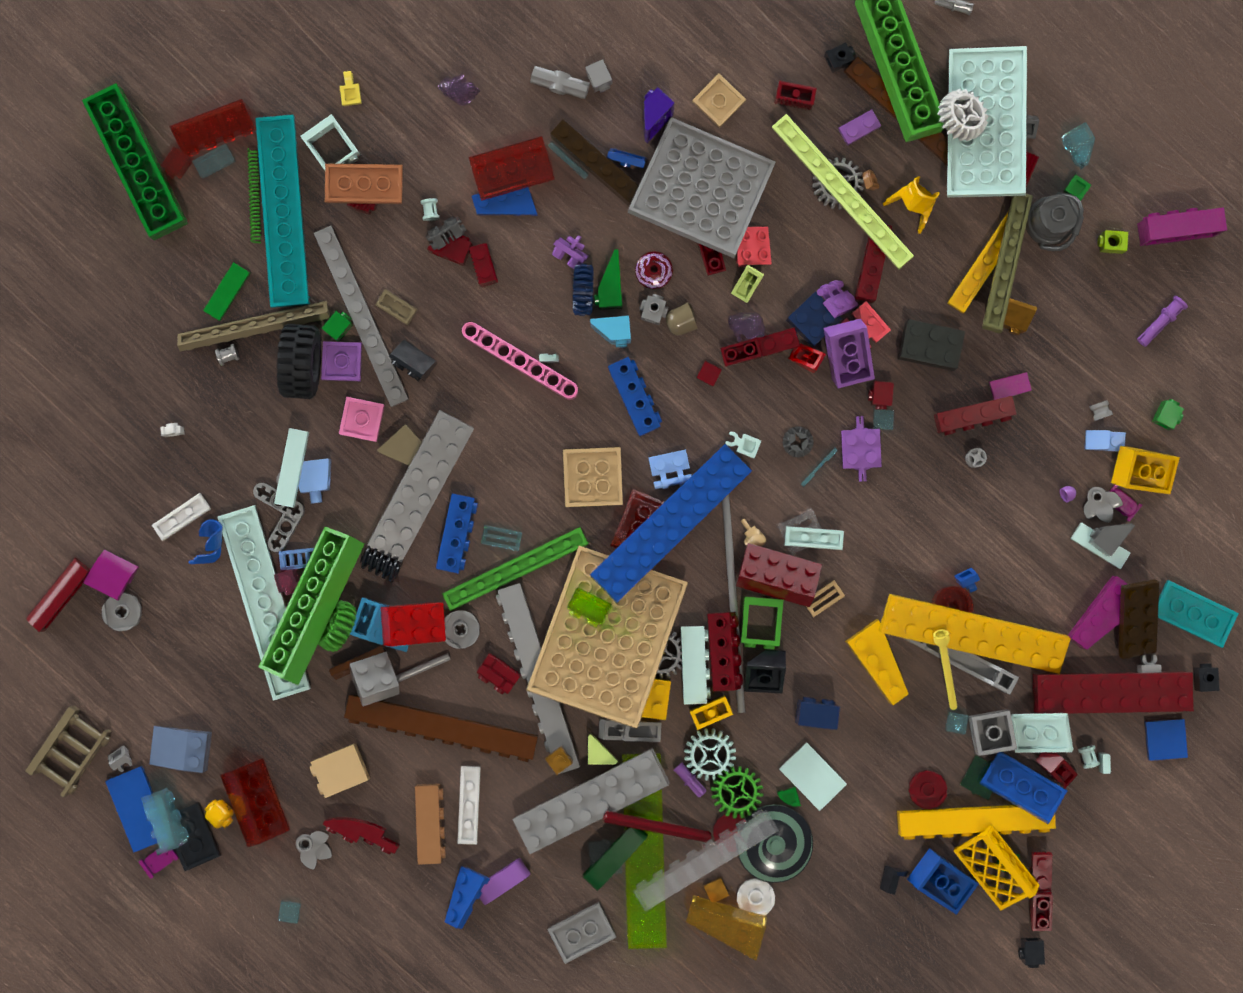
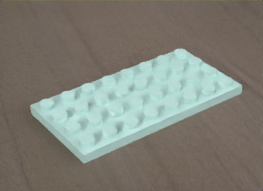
M1027 46L949 49V93L958 89L961 91L967 89L968 93L973 92L975 97L979 96L978 100L980 102H984L983 108L987 109L985 114L989 117L986 120L988 124L984 132L975 139L959 141L958 137L953 139V135L948 134L947 198L1026 196Z

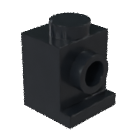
M846 42L831 50H827L824 57L831 72L833 73L852 64L855 51ZM843 52L845 57H839L838 53Z

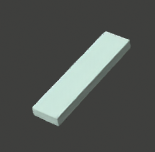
M289 428L274 504L295 507L309 436L307 431Z

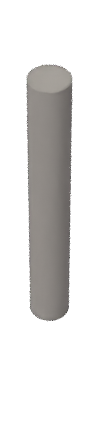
M446 653L395 676L399 683L451 660V658Z

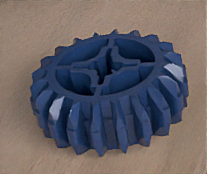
M581 264L574 267L573 313L575 315L585 316L592 313L594 268L592 265Z

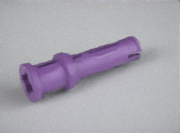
M1174 296L1173 301L1166 308L1162 309L1161 315L1137 338V341L1142 346L1147 347L1167 324L1177 319L1176 316L1183 309L1186 310L1188 308L1187 304L1178 296Z

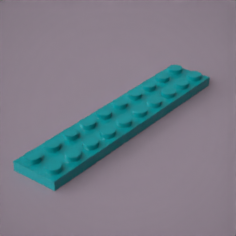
M295 116L256 118L270 307L310 305Z

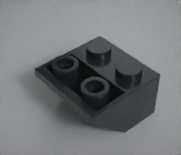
M403 340L389 355L392 359L391 363L401 371L407 369V374L418 382L420 379L425 382L437 364L434 359L406 340Z

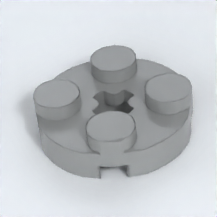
M123 593L120 600L109 597L102 607L104 622L116 631L132 629L139 624L142 616L140 602L136 596L129 593ZM121 606L127 610L124 617H121V614H117Z
M455 611L445 617V642L449 646L456 649L467 648L477 641L480 634V624L472 613L468 611ZM463 624L465 626L464 630H466L465 634L461 633L460 635H458V630L456 629V626H461Z

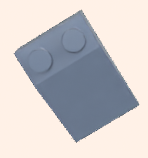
M154 726L149 765L199 773L207 771L212 732Z

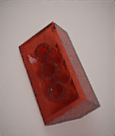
M240 99L170 126V129L181 151L185 155L194 156L200 153L199 151L202 149H213L217 147L218 143H228L235 140L237 136L250 135L253 133V130H256V125L249 107Z
M542 136L469 157L481 201L555 180Z
M263 758L220 775L247 847L261 844L290 830Z

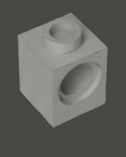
M603 59L585 67L586 74L595 92H604L610 88L612 78Z

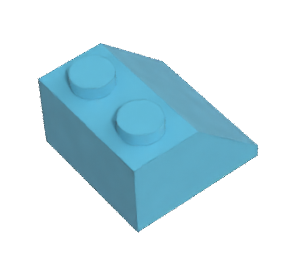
M629 316L590 319L591 328L611 345H616V348L627 347V344L631 343Z

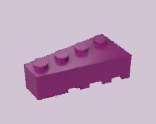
M1112 576L1067 635L1081 649L1087 650L1120 623L1121 585H1127V583L1118 576Z

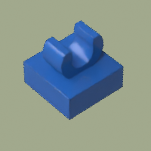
M972 568L954 576L957 583L962 588L966 587L967 590L969 589L970 593L977 590L975 582L979 581L980 578L978 573Z

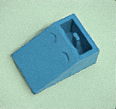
M362 597L357 610L355 625L350 635L383 645L381 607L389 605ZM409 645L392 646L390 648L407 652Z

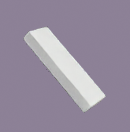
M199 493L158 520L152 527L160 539L165 541L211 510L202 494Z

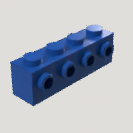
M627 357L609 365L608 370L639 437L661 427L659 423L662 422L658 412L654 413L652 409L654 402L650 394L646 396L644 391L646 385L643 378H638L635 372L638 370L635 361H630V358Z
M452 493L436 569L458 574L461 570L464 571L466 559H463L464 552H468L470 540H467L468 533H472L474 522L471 519L472 515L476 514L478 508L475 498Z

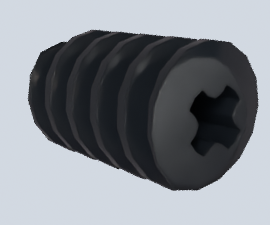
M367 546L360 560V563L362 562L361 568L365 569L368 566L369 572L375 569L376 576L382 573L383 579L389 576V582H393L403 563L398 565L397 558L391 562V555L385 559V552L377 555L378 549L371 552V547Z

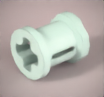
M436 198L420 201L424 210L423 221L440 219V215L437 214L436 203H438V200Z
M1095 745L1078 749V752L1082 755L1084 769L1100 765V761H1097L1094 751Z

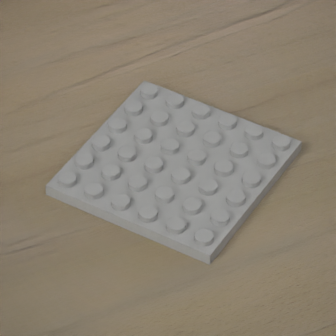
M671 117L627 213L735 258L776 162Z

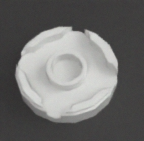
M752 878L746 880L739 887L737 903L741 911L747 916L760 918L766 916L773 908L775 894L768 882Z

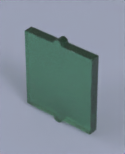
M975 755L960 785L972 791L973 795L977 794L989 800L993 791L981 785L980 782L992 762H987Z

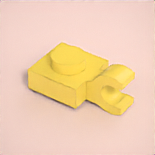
M351 71L343 72L345 85L340 86L342 106L362 104L359 84H354L353 73Z

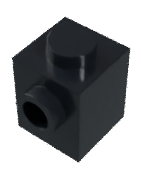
M1211 663L1200 664V667H1194L1195 691H1220L1219 670L1217 667H1212Z
M1040 937L1021 938V948H1018V956L1028 968H1039V965H1045L1044 941Z

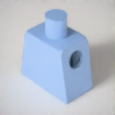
M329 458L304 461L299 482L300 492L310 493L311 504L321 503V491L330 490L331 459Z

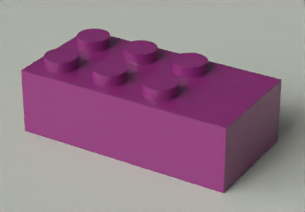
M1224 207L1199 211L1198 208H1190L1183 213H1179V210H1173L1165 215L1151 213L1137 224L1140 246L1216 237L1227 231Z

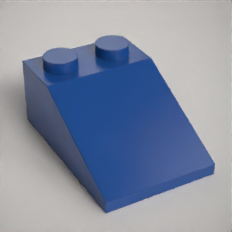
M930 848L907 878L917 890L956 915L979 885L977 881Z

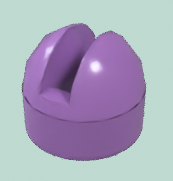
M1065 486L1060 489V496L1064 502H1070L1076 497V490L1072 486Z

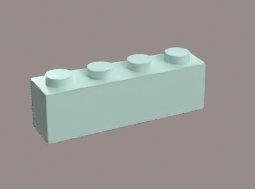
M681 626L683 704H707V699H710V687L706 688V680H710V670L706 668V660H709V649H705V641H708V630H704V626Z

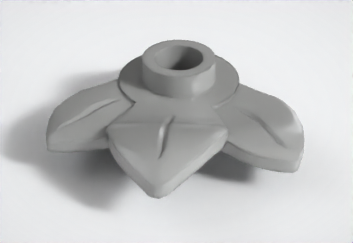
M1093 487L1088 491V501L1084 505V514L1087 519L1097 515L1100 520L1109 523L1113 518V508L1120 507L1123 503L1116 493L1106 492L1101 487ZM1097 493L1100 494L1101 498L1095 500L1094 495Z
M315 831L311 835L302 834L297 838L296 848L301 852L300 859L306 867L315 869L317 859L321 860L332 857L331 849L325 843L329 837L327 833ZM304 840L309 842L308 847L303 846L302 842Z

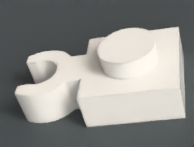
M178 423L166 424V427H160L161 436L164 437L185 435L184 427L178 426Z

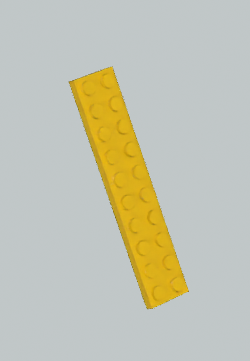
M889 594L879 627L880 633L936 646L933 633L938 630H947L950 637L947 645L949 649L1060 674L1071 640L1067 635Z

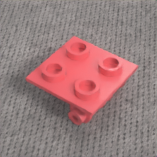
M768 227L747 228L737 251L736 263L738 267L772 264Z

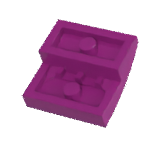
M104 550L92 566L83 583L116 600H120L127 584L131 583L139 567Z

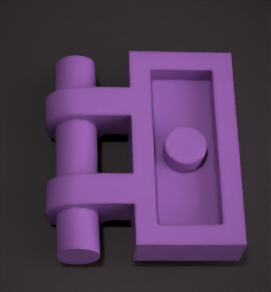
M841 280L831 281L829 284L822 285L817 290V294L823 296L826 300L823 304L834 318L854 310L859 305L852 294L841 290L844 285Z

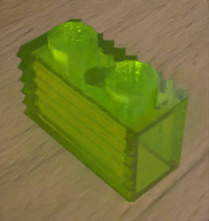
M577 587L567 605V610L570 611L569 615L576 619L582 617L587 620V624L597 628V626L603 627L613 606L611 603Z

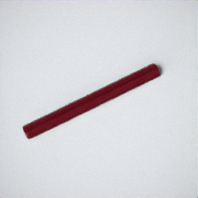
M605 811L603 815V821L609 824L709 843L712 838L710 831Z

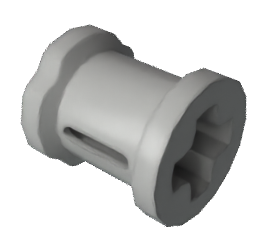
M234 344L222 350H215L221 366L225 362L234 359L239 360V354Z

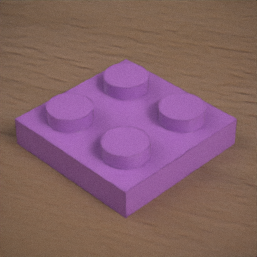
M323 341L321 380L361 382L362 343Z

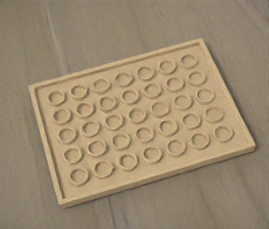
M579 546L527 691L637 729L688 582L650 570L616 603L590 576L609 555Z

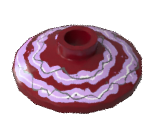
M654 251L647 252L640 257L636 263L635 273L639 283L644 287L660 289L671 280L673 268L667 256ZM652 266H656L658 271L653 273L650 269Z

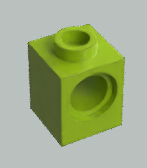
M1111 230L1102 232L1098 236L1097 241L1100 252L1125 253L1128 247V232ZM1109 238H1113L1116 241L1115 246L1109 244Z

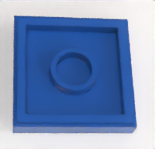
M1185 719L1145 722L1149 761L1188 758Z

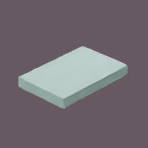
M1068 713L1011 714L1017 745L1015 753L1073 751Z
M807 742L779 768L819 811L847 785Z

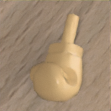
M745 518L742 519L741 522L747 529L744 533L746 536L744 544L747 546L750 543L762 547L766 543V537L756 526L751 528Z

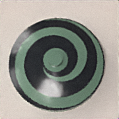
M765 805L757 808L756 811H752L751 815H747L740 825L736 837L737 855L743 867L755 878L770 883L784 882L796 877L807 866L813 851V836L805 819L795 810L783 805Z

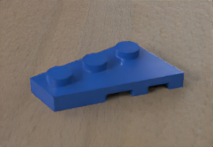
M526 179L471 196L477 215L538 216Z
M461 866L445 923L462 929L473 911V903L476 899L480 898L482 895L481 889L484 884H488L490 878L468 867Z

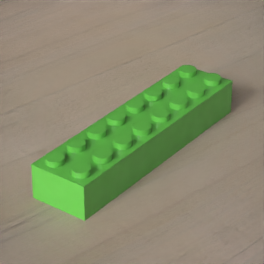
M856 0V9L905 142L940 133L944 129L942 128L944 124L939 122L941 117L937 114L940 110L938 108L940 104L902 1Z
M324 527L259 668L299 686L363 549V542L347 534Z

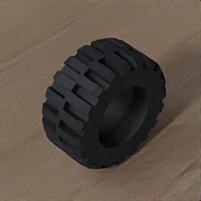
M287 324L282 328L277 353V386L280 395L284 398L311 399L316 395L321 365V336L316 326Z

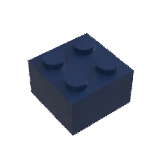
M816 291L786 320L793 328H796L799 335L812 348L825 336V327L837 325L842 320L840 316L834 318L823 304L825 300Z
M803 697V700H798L795 723L800 726L837 730L840 706L835 704L834 700L822 699V702H816V699L812 697Z

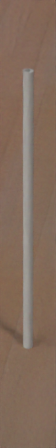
M728 494L722 500L729 602L730 612H736L738 617L730 499ZM738 625V627H737V635H739V637H740L739 625ZM739 646L738 652L741 656V647ZM742 662L740 666V674H742ZM742 684L741 689L736 690L738 713L745 712L744 687Z

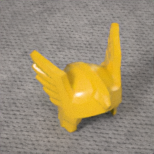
M917 176L908 185L887 198L882 204L886 206L902 198L908 211L921 214L918 234H921L940 193L931 194L926 188L918 184L920 176Z

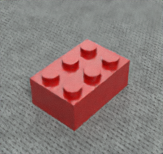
M443 602L381 607L383 646L392 647L446 641Z

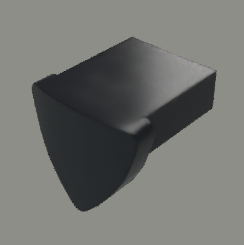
M885 866L880 889L895 895L900 876L907 877L909 871Z

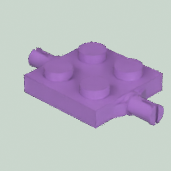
M857 416L855 429L841 431L843 469L858 470L859 482H862V474L864 482L867 481L866 470L882 467L880 429L864 428V416H860L861 424L859 416Z

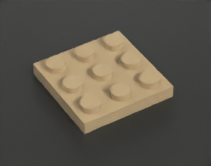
M621 447L563 450L565 507L623 505Z

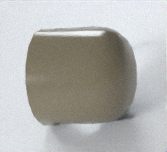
M689 302L670 310L666 315L667 327L676 336L698 329L693 308Z

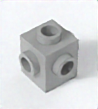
M653 294L652 296L648 295L647 300L643 299L640 310L643 311L641 320L659 325L661 318L666 317L669 308L665 306L666 301L663 300L664 297ZM651 307H656L657 310L653 311Z

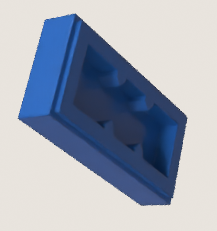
M610 148L607 155L608 159L619 161L620 165L626 167L634 165L644 168L647 160L644 156Z

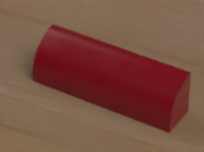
M75 557L26 617L29 624L38 632H45L84 584L83 582L91 569Z

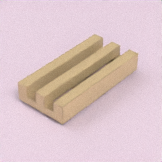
M835 580L815 593L816 598L830 587H835L828 594L811 604L810 607H807L812 617L817 616L845 596ZM836 592L839 593L837 597H835L834 599H832L831 601H829L828 603H826L814 612V607L825 601L827 598H829Z

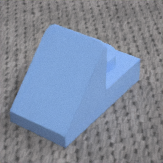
M1086 430L1085 450L1119 452L1120 446H1125L1126 433L1110 432V430Z

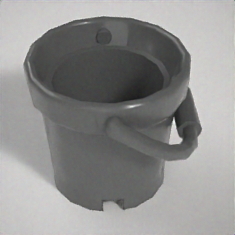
M1060 192L1053 196L1038 199L1030 206L1026 224L1027 233L1034 241L1040 244V249L1061 251L1068 248L1074 242L1076 236L1079 235L1084 220L1082 202L1076 196ZM1071 235L1070 239H1069L1065 244H1063V245H1061V246H1054V245L1061 244V243L1064 242L1066 239H1068L1069 236Z

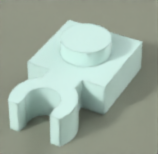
M729 432V435L734 436L735 440L732 443L726 441L725 444L730 447L738 446L736 452L754 459L761 440L743 434L741 439L735 432Z

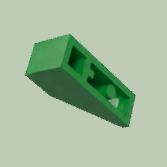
M618 249L614 250L598 287V294H595V306L599 305V310L622 309Z

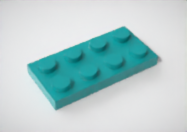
M1167 580L1159 596L1158 619L1220 648L1224 647L1239 613Z

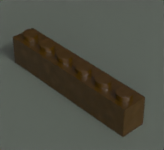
M562 119L550 133L551 139L630 207L639 185Z

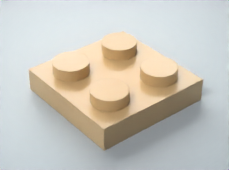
M718 73L692 102L720 128L742 106L746 98Z

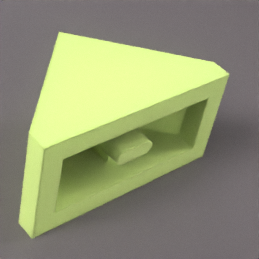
M747 265L731 294L748 303L764 274Z
M590 733L588 735V764L615 765L618 759Z

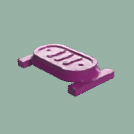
M1115 484L1109 492L1116 493L1123 503L1122 506L1115 509L1124 516H1127L1126 520L1130 522L1143 505L1140 503L1137 505L1134 499L1123 490L1117 489L1119 486Z
M167 841L163 843L165 846L157 849L146 857L144 861L142 859L139 861V864L150 879L154 877L153 874L158 873L174 859L175 861L179 859Z

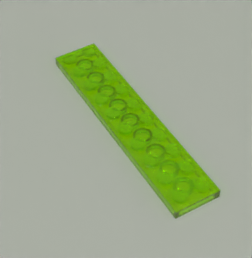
M642 753L622 754V763ZM655 753L661 764V753ZM662 789L624 807V814L663 822ZM645 831L648 837L625 861L628 949L667 948L663 834Z

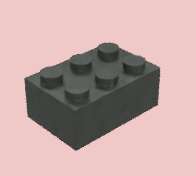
M909 319L905 322L898 359L955 371L958 368L965 331Z

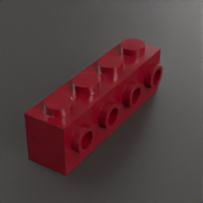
M1009 396L937 413L934 415L938 434L944 432L946 436L956 433V429L963 428V431L975 429L974 425L981 424L984 427L992 425L994 420L1000 419V422L1012 420L1011 416L1016 415L1013 397Z
M736 612L707 614L713 691L741 689L743 684V676L740 674L742 660L738 652L740 637L737 635L739 620Z

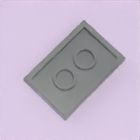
M599 902L547 929L565 964L616 938V934Z

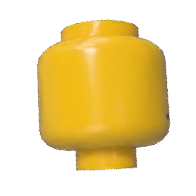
M215 799L205 808V818L213 827L218 829L223 826L226 828L233 822L232 816L234 811L224 800L217 801Z

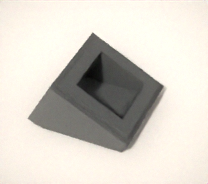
M1026 115V138H1036L1039 118L1037 116Z

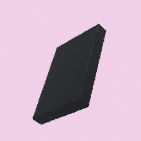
M199 802L162 818L184 871L221 856Z

